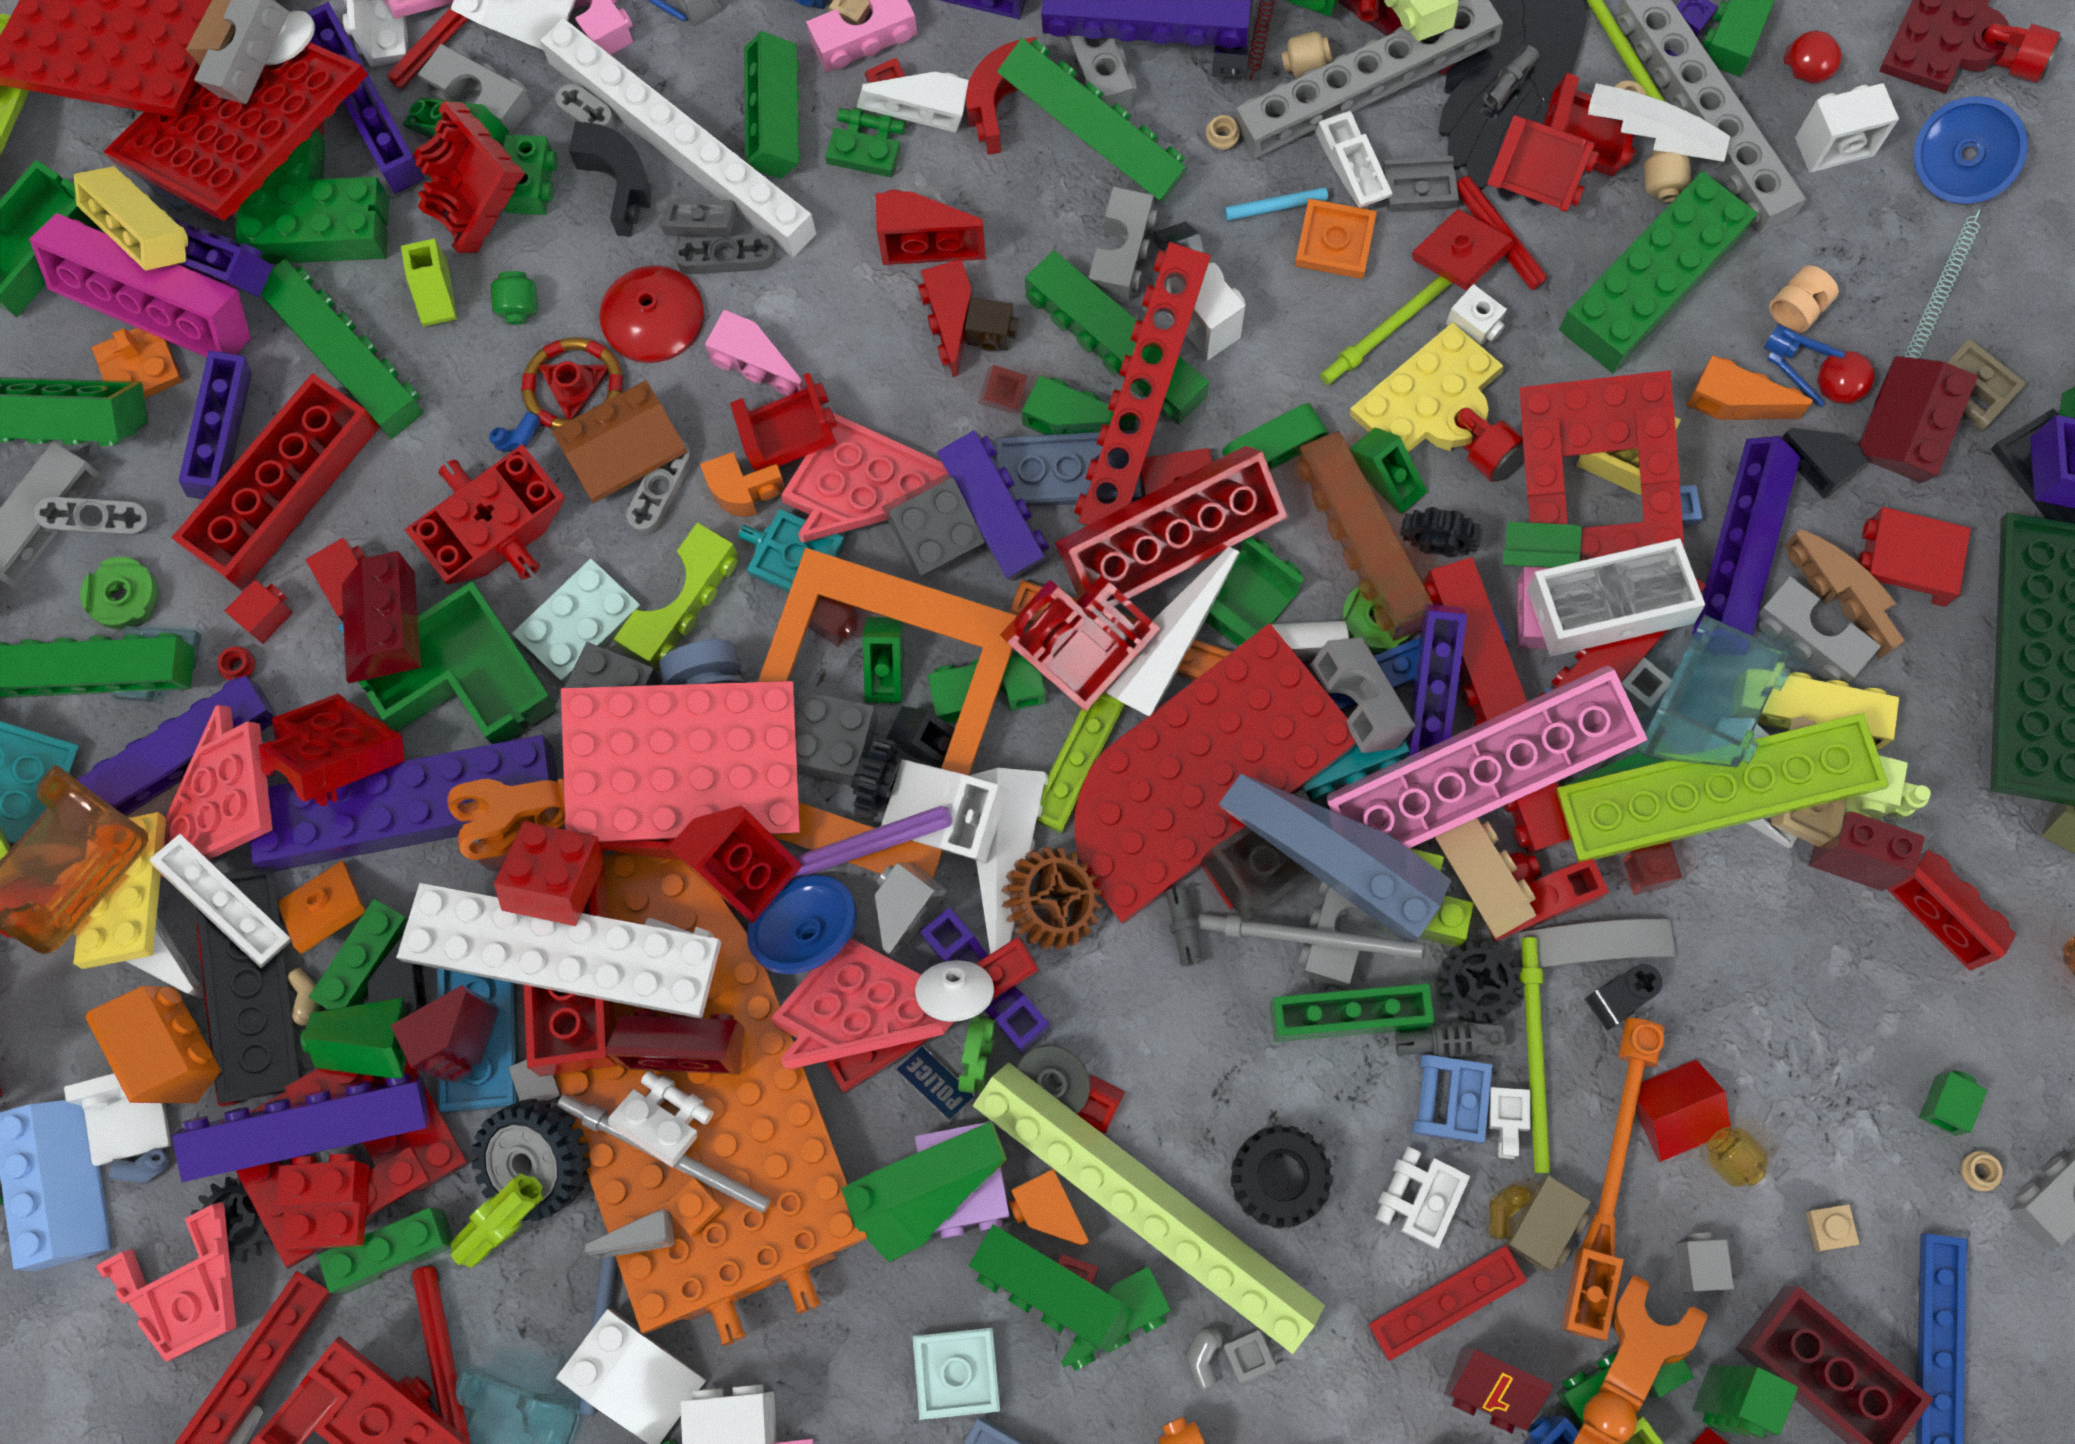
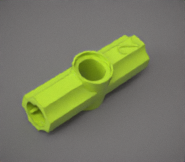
M520 1173L510 1180L498 1194L483 1203L469 1217L471 1222L450 1242V1256L458 1265L472 1268L480 1263L493 1248H497L523 1225L521 1220L543 1200L541 1194L543 1186L534 1176L529 1177Z

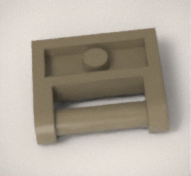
M1970 338L1946 362L1978 375L1972 392L1990 407L1985 411L1969 398L1964 413L1975 421L1973 425L1981 432L2027 384Z

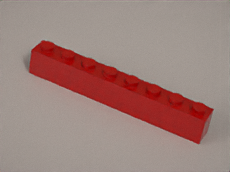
M1473 557L1430 570L1424 579L1425 583L1422 584L1423 594L1427 603L1462 607L1467 613L1459 675L1463 686H1461L1462 699L1468 708L1472 707L1476 721L1473 723L1474 726L1526 703L1527 699ZM1558 781L1503 806L1507 813L1511 812L1516 825L1513 827L1514 838L1518 846L1525 849L1527 856L1571 841L1556 792L1557 788L1560 787Z

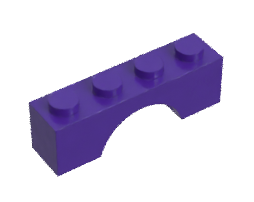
M950 907L920 931L925 943L942 962L958 960L976 964L988 956L975 936ZM1016 987L991 1001L984 1010L990 1019L995 1020V1025L1021 1055L1050 1031V1023L1025 994Z

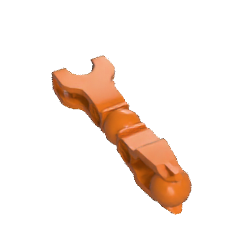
M563 778L558 779L556 782L542 780L515 786L505 785L492 779H480L453 787L447 797L448 808L454 818L462 822L472 821L464 824L458 835L460 852L470 860L497 857L509 852L523 821L554 828H561L565 825ZM467 799L476 800L469 803H461L462 801ZM484 839L481 842L472 843L474 840Z
M1638 1275L1632 1276L1612 1315L1613 1328L1620 1344L1618 1352L1598 1394L1592 1396L1585 1405L1583 1412L1584 1423L1573 1444H1624L1628 1442L1636 1431V1414L1640 1410L1660 1367L1665 1364H1674L1687 1358L1698 1341L1707 1319V1313L1692 1306L1688 1308L1678 1324L1671 1326L1657 1324L1648 1316L1644 1306L1647 1292L1650 1288L1649 1282Z

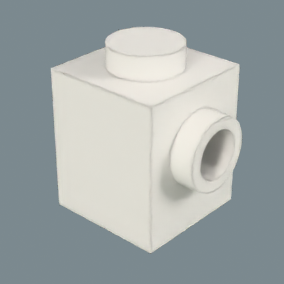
M1473 284L1451 308L1446 325L1448 326L1453 322L1482 346L1487 340L1493 342L1501 334L1505 327L1502 321L1507 309Z

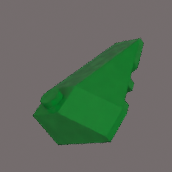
M988 1122L876 1170L841 1188L854 1226L860 1232L866 1233L868 1237L866 1239L888 1262H893L923 1247L933 1237L931 1234L945 1220H949L957 1212L956 1208L971 1193L976 1192L1007 1158L993 1122Z

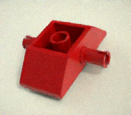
M520 445L473 480L460 466L458 460L447 461L455 473L453 475L443 464L438 473L453 490L454 494L404 530L444 582L448 585L486 576L506 561L511 564L522 580L531 577L523 566L524 564H527L534 574L537 573L540 564L535 561L525 547L546 532L566 498L524 445Z

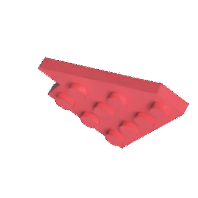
M833 413L838 427L832 429L837 443L805 456L781 494L782 502L809 514L808 519L798 533L799 541L805 543L888 520L882 506L944 474L949 475L944 464Z
M215 706L165 817L164 846L181 834L207 860H210L273 830L267 777L262 772L258 746L263 744L259 723L247 721L233 728L231 707Z
M852 938L848 940L841 951L832 959L812 969L771 1017L774 1026L797 1038L780 1058L783 1067L788 1070L944 1035L954 1022L935 1019L919 1007L916 1001L915 988L921 974Z

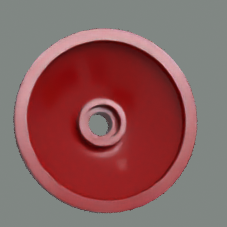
M652 265L633 269L612 283L602 299L599 319L606 340L616 352L636 362L657 363L680 355L693 344L703 325L704 306L697 287L687 276L669 267ZM652 300V303L650 305H642L644 301Z

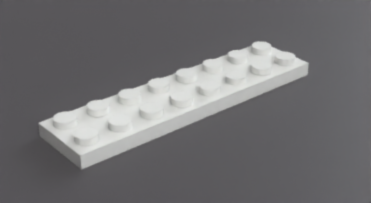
M419 883L396 958L403 962L702 1019L721 941L717 938L583 913L577 925L572 926L501 911L498 897Z

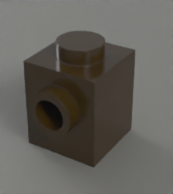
M971 297L965 326L967 345L979 346L981 349L989 352L998 350L1008 351L1010 338L1016 339L1019 327V318L1014 317L1013 303Z

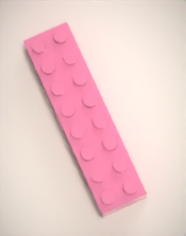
M1606 665L1327 794V802L1331 811L1385 832L1409 849L1648 739L1615 669Z

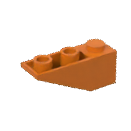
M1712 355L1702 370L1686 405L1718 420L1800 419L1811 405L1813 399L1804 396L1801 391L1795 388H1786L1774 383L1761 373H1752L1738 367L1729 359L1718 358Z

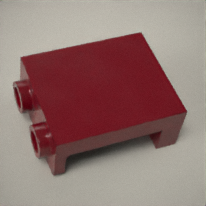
M1849 811L1845 814L1841 831L1837 836L1820 847L1814 845L1808 866L1884 891L1916 873L1925 838L1923 835Z

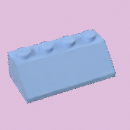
M61 1100L29 1104L0 1112V1179L13 1269L39 1271L113 1250L100 1166L92 1165L85 1113L82 1106Z

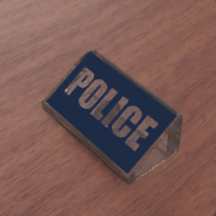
M923 1045L915 1049L894 1069V1072L950 1125L977 1098L973 1093L959 1091V1079Z

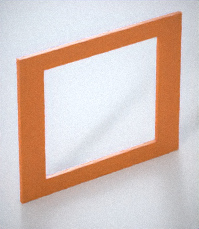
M805 548L758 682L789 681L819 595L983 648L941 767L944 770L969 776L1013 651V647L1000 634L1015 619L1016 615ZM798 802L800 832L772 835L775 838L815 850L875 828ZM909 840L848 861V863L880 874L889 865L894 867L897 863H914L934 878L943 850Z

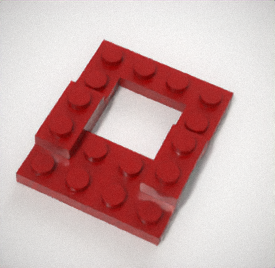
M1671 370L1519 387L1530 523L1568 524L1562 457L1638 449L1643 522L1582 528L1580 561L1679 538L1684 547Z
M407 1060L404 1073L410 1072L411 1078L420 1076L416 1069L411 1068ZM318 1068L284 1087L286 1090L284 1093L266 1103L289 1098L290 1104L306 1101L305 1095L321 1090H330V1094L335 1095L346 1092V1086L358 1082L370 1081L371 1087L385 1084L386 1077ZM424 1082L423 1085L431 1119L427 1128L362 1142L375 1167L369 1170L365 1224L380 1210L410 1193L430 1187L468 1165L464 1154ZM266 1103L251 1110L250 1113L266 1110ZM281 1161L235 1170L286 1268L290 1269L322 1250L288 1251L281 1249L284 1208L276 1206L279 1166H283Z
M338 1336L306 1374L290 1397L249 1444H304L314 1431L330 1444H462L466 1437L342 1337Z

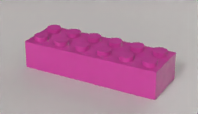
M58 213L29 239L47 288L50 291L204 357H207L208 350L237 355L251 340L238 290L230 284L218 282L204 276L199 271L190 270L178 264L145 271L105 232H100L84 225L78 220L69 219Z

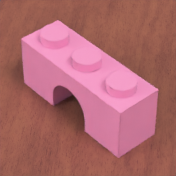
M576 0L573 9L580 6L590 7L586 12L575 18L580 32L608 54L612 55L633 43L629 31L633 24L623 8L620 10L614 5L616 0Z
M869 0L871 18L860 25L846 23L841 18L837 9L806 21L810 42L825 72L844 68L855 60L865 56H873L884 48L896 43H904L911 37L916 36L915 14L908 1Z

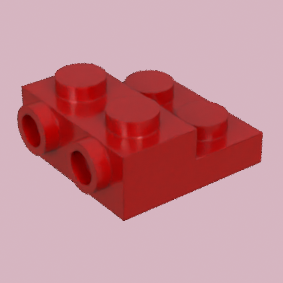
M331 1154L329 1155L328 1163H317L316 1157L298 1156L292 1158L291 1165L279 1166L276 1206L284 1208L281 1249L290 1251L364 1246L369 1165L354 1161V1155Z

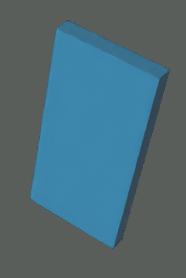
M437 968V999L464 985L496 1003L499 1009L482 1062L472 1067L473 1072L460 1081L451 1082L449 1080L446 1082L438 1078L439 1112L448 1113L503 1108L519 1102V1097L508 1068L518 1063L516 983Z

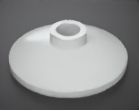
M304 11L289 12L265 63L266 65L286 62L299 54L308 45L315 30L314 20L308 13Z
M954 960L942 962L927 969L917 981L915 995L919 1007L926 1014L938 1020L955 1022L967 1020L982 1013L993 999L994 986L990 975L982 967L971 962Z

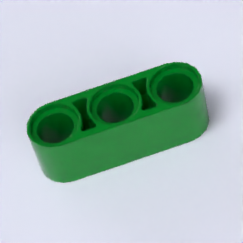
M1305 403L1231 441L1222 450V454L1226 456L1244 446L1263 452L1271 471L1320 445L1328 438L1329 431L1311 403Z

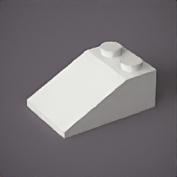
M454 0L451 10L485 27L543 50L539 40L562 18L567 21L569 20L576 0Z
M612 1308L605 1311L556 1377L557 1380L586 1402L648 1444H660L681 1416L680 1401L691 1400L692 1391H699L706 1382L702 1376L649 1336L642 1334L636 1326Z

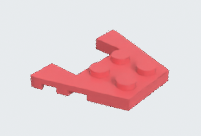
M222 1202L212 1204L185 1218L199 1258L148 1285L146 1284L133 1249L123 1251L96 1265L100 1275L103 1278L109 1277L118 1288L115 1295L122 1304L129 1303L139 1316L138 1326L165 1362L176 1359L236 1328L225 1209Z

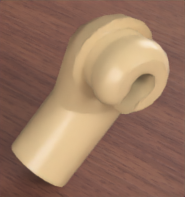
M298 967L289 973L287 982L297 992L293 1006L294 1009L291 1012L292 1020L296 1024L303 1026L307 1025L310 1013L319 1012L320 1004L308 998L317 984L301 967Z

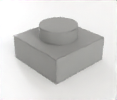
M1260 1329L1222 1345L1238 1384L1276 1369Z

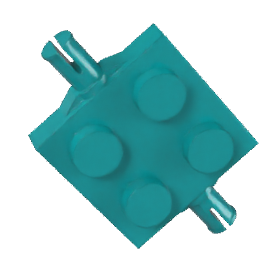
M779 509L772 524L763 532L743 524L741 526L742 530H739L738 533L739 539L756 545L755 555L747 568L748 575L788 593L792 587L805 548L837 558L845 544L844 537L834 534L803 543L799 541L798 533L806 520L782 509Z

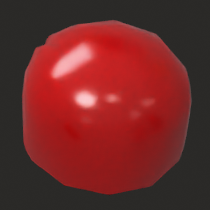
M1815 30L1803 33L1786 48L1783 61L1784 64L1790 65L1795 79L1814 84L1825 82L1838 71L1842 53L1836 40L1829 33Z
M1843 351L1845 353L1843 358L1831 355L1821 364L1817 384L1821 394L1832 402L1853 405L1869 395L1874 385L1875 371L1869 359L1862 354L1854 351Z

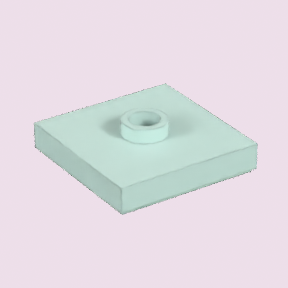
M993 1328L913 1336L919 1420L1000 1411Z

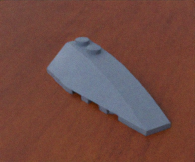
M1242 773L1218 804L1226 812L1404 941L1411 942L1421 936L1440 908L1450 885V878L1389 834Z

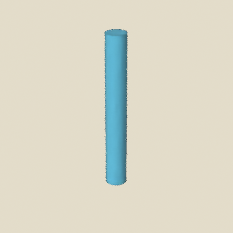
M1326 187L1227 206L1224 207L1226 221L1304 206L1307 205L1308 199L1328 201V192Z

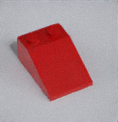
M893 189L885 193H875L876 231L883 265L950 262L959 259L962 261L986 260L983 219L911 191L903 192Z

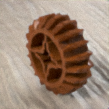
M1046 846L1040 848L1038 852L1032 850L1026 853L1025 859H1018L1013 864L1016 870L1009 871L1005 876L1011 884L1003 886L1001 891L1009 895L1010 899L1004 901L1001 906L1006 909L1011 908L1012 914L1007 917L1006 921L1009 923L1017 921L1019 925L1015 930V934L1022 935L1027 932L1026 943L1032 945L1039 941L1040 949L1046 950L1053 946L1054 949L1060 950L1065 948L1066 944L1069 946L1078 944L1080 941L1079 937L1084 938L1091 933L1089 926L1095 925L1099 921L1093 912L1101 910L1103 905L1095 901V896L1100 895L1103 890L1093 888L1092 882L1097 879L1098 875H1087L1085 871L1088 869L1089 863L1084 861L1077 864L1078 853L1072 852L1066 855L1065 849L1061 847L1052 851L1050 847ZM1038 872L1039 879L1036 880L1037 889L1034 894L1029 895L1031 881ZM1062 877L1068 882L1070 886L1065 884ZM1047 895H1048V896H1054V898L1063 897V899L1058 900V901H1056V900H1050V898H1049V899H1041V898L1044 897V896H1047ZM1074 901L1073 914L1066 924L1065 918L1068 917V906ZM1034 910L1041 914L1043 921L1036 915Z

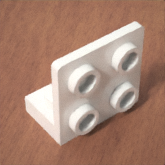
M343 0L347 6V13L343 14L345 31L348 35L353 36L358 54L364 55L370 67L398 63L409 51L407 16L394 19L383 0Z
M114 1073L64 1087L66 1102L81 1105L84 1110L92 1165L102 1166L112 1163L113 1159L124 1160L145 1154L154 1148L164 1149L171 1146L165 1103H129Z

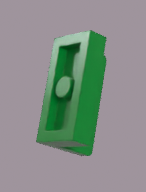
M1508 522L1505 550L1503 551V565L1553 568L1579 562L1582 527L1580 525Z

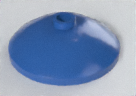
M1980 96L1954 100L1935 111L1920 129L1914 147L1916 173L1925 188L1944 201L1955 204H1975L1987 201L2006 190L2021 172L2028 150L2026 130L2019 116L2009 106L1998 100ZM1967 148H1973L1976 150L1977 155L1972 160H1966L1962 156L1963 151Z
M810 875L793 879L786 884L754 923L749 922L747 931L749 949L760 965L775 973L797 974L815 969L832 959L850 939L857 921L855 900L848 888L834 878Z

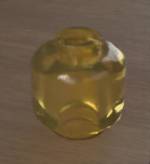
M1725 1127L1716 1132L1708 1141L1707 1162L1730 1186H1753L1759 1183L1766 1175L1765 1167L1768 1162V1153L1745 1129Z

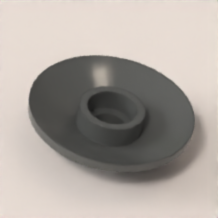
M1057 1045L1036 1047L1022 1058L1017 1069L1076 1114L1085 1106L1090 1094L1089 1075L1082 1061L1068 1049ZM1053 1073L1060 1076L1062 1084L1056 1083L1053 1080Z

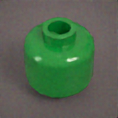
M508 271L499 273V278L492 281L490 285L493 313L498 317L505 318V324H526V318L535 315L538 311L535 282L527 278L525 272Z

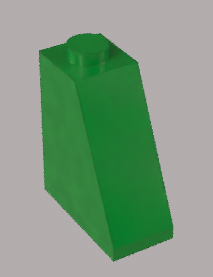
M403 997L310 1013L306 1030L301 1032L303 1051L310 1054L315 1068L394 1079L402 1078L407 1058L390 1025L409 1015Z

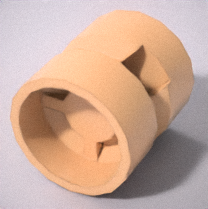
M1812 265L1804 266L1791 278L1788 285L1782 288L1770 301V314L1778 324L1780 323L1796 333H1803L1817 320L1820 313L1826 310L1837 298L1839 293L1838 286L1834 279L1821 268Z

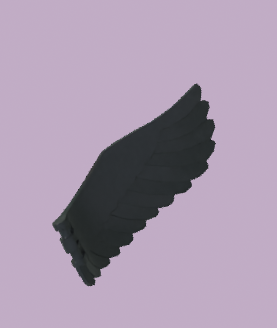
M1489 0L1503 21L1500 41L1458 61L1449 70L1444 92L1450 94L1442 110L1439 134L1441 136L1449 135L1448 156H1453L1454 170H1458L1460 167H1467L1468 176L1473 179L1481 191L1488 182L1513 116L1516 114L1544 124L1553 89L1566 73H1572L1587 24L1584 0ZM1523 45L1534 47L1540 55V60L1528 72L1522 87L1515 90L1509 96L1500 110L1490 108L1484 102L1483 95L1498 78L1499 70L1513 60ZM1496 187L1499 197L1506 202L1515 197V192ZM1524 196L1526 201L1533 206L1542 204L1540 201Z

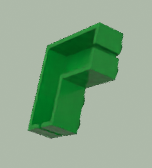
M316 127L309 139L302 142L288 156L287 161L277 167L264 180L263 185L258 190L253 191L240 205L237 211L235 242L240 245L241 243L247 244L261 251L260 258L270 264H279L284 259L289 263L387 259L388 230L384 225H388L390 197L377 177L323 179L326 141Z
M37 160L31 164L0 200V307L15 317L20 315L46 284L29 239L56 213L72 220H78L93 229L97 225L76 205L75 185L67 179H63L59 174Z
M473 581L418 615L420 668L358 681L362 689L367 692V697L382 720L396 732L455 694L458 695L485 738L491 744L510 741L525 731L522 724L526 721L530 726H533L557 710L555 708L556 702Z

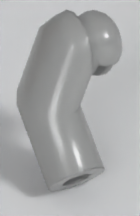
M1216 1328L1202 1329L1196 1333L1187 1351V1361L1198 1391L1217 1384L1209 1363L1215 1350L1223 1345V1336Z

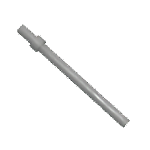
M1199 914L1198 916L1200 925L1198 929L1225 932V935L1228 937L1243 938L1244 935L1418 959H1424L1426 952L1425 943L1246 920L1244 915L1228 914L1227 917Z
M566 1093L560 1097L557 1106L581 1119L582 1125L595 1132L602 1130L655 1157L608 1125V1110L594 1103L589 1106ZM684 1154L673 1166L763 1214L771 1203L770 1198Z

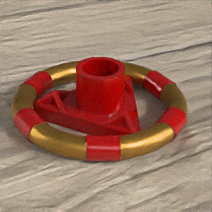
M580 337L556 340L542 347L527 364L522 375V398L527 410L539 417L541 424L554 430L580 414L608 373L610 375L608 395L604 402L622 393V370L618 360L611 351L594 340ZM580 350L586 351L602 360L605 365H577L571 361L559 364L545 363L565 351ZM539 370H541L566 419L558 418L539 405L535 396L536 379Z

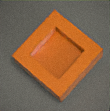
M694 1177L664 1205L669 1213L692 1237L723 1209Z

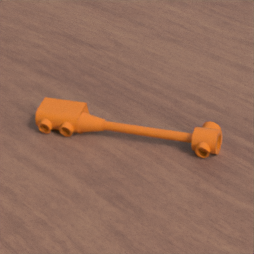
M1625 1019L1618 1058L1629 1062L1602 1194L1598 1213H1595L1581 1248L1577 1249L1560 1329L1571 1334L1599 1341H1607L1624 1261V1259L1615 1257L1616 1218L1614 1213L1644 1067H1657L1660 1050L1664 1044L1663 1035L1665 1027L1644 1019Z

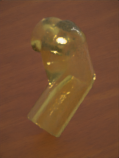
M1510 1185L1490 1200V1238H1509V1218L1527 1206L1531 1199L1530 1192L1525 1186Z

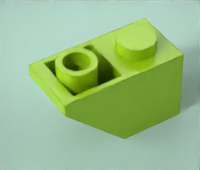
M436 239L402 245L401 251L406 279L423 327L457 320L448 260Z

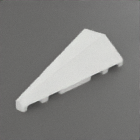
M1231 547L1224 550L1153 620L1161 629L1104 692L1151 717L1153 712L1157 710L1186 652L1190 650L1240 554L1239 551Z
M995 768L969 775L998 784L1008 790L987 861L983 863L976 860L990 954L1009 943L1012 932L1018 926L1017 921L1011 923L1006 921L1007 917L1012 914L1011 908L1006 909L1001 905L1004 901L1009 900L1010 896L1001 890L1003 886L1011 884L1005 876L1009 871L1016 870L1013 865L1015 861L1021 858L1025 859V854L1034 850L1035 841L1032 838L1037 817H1041L1042 813L1041 796L1044 785H1048V774L1044 771Z

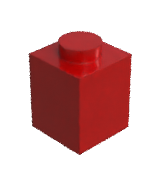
M256 579L224 610L262 644L293 613L284 604L288 597L270 583L265 588Z

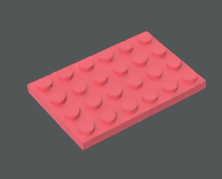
M793 681L561 688L566 830L598 836L599 842L676 839L693 818L742 805L771 834L800 832Z

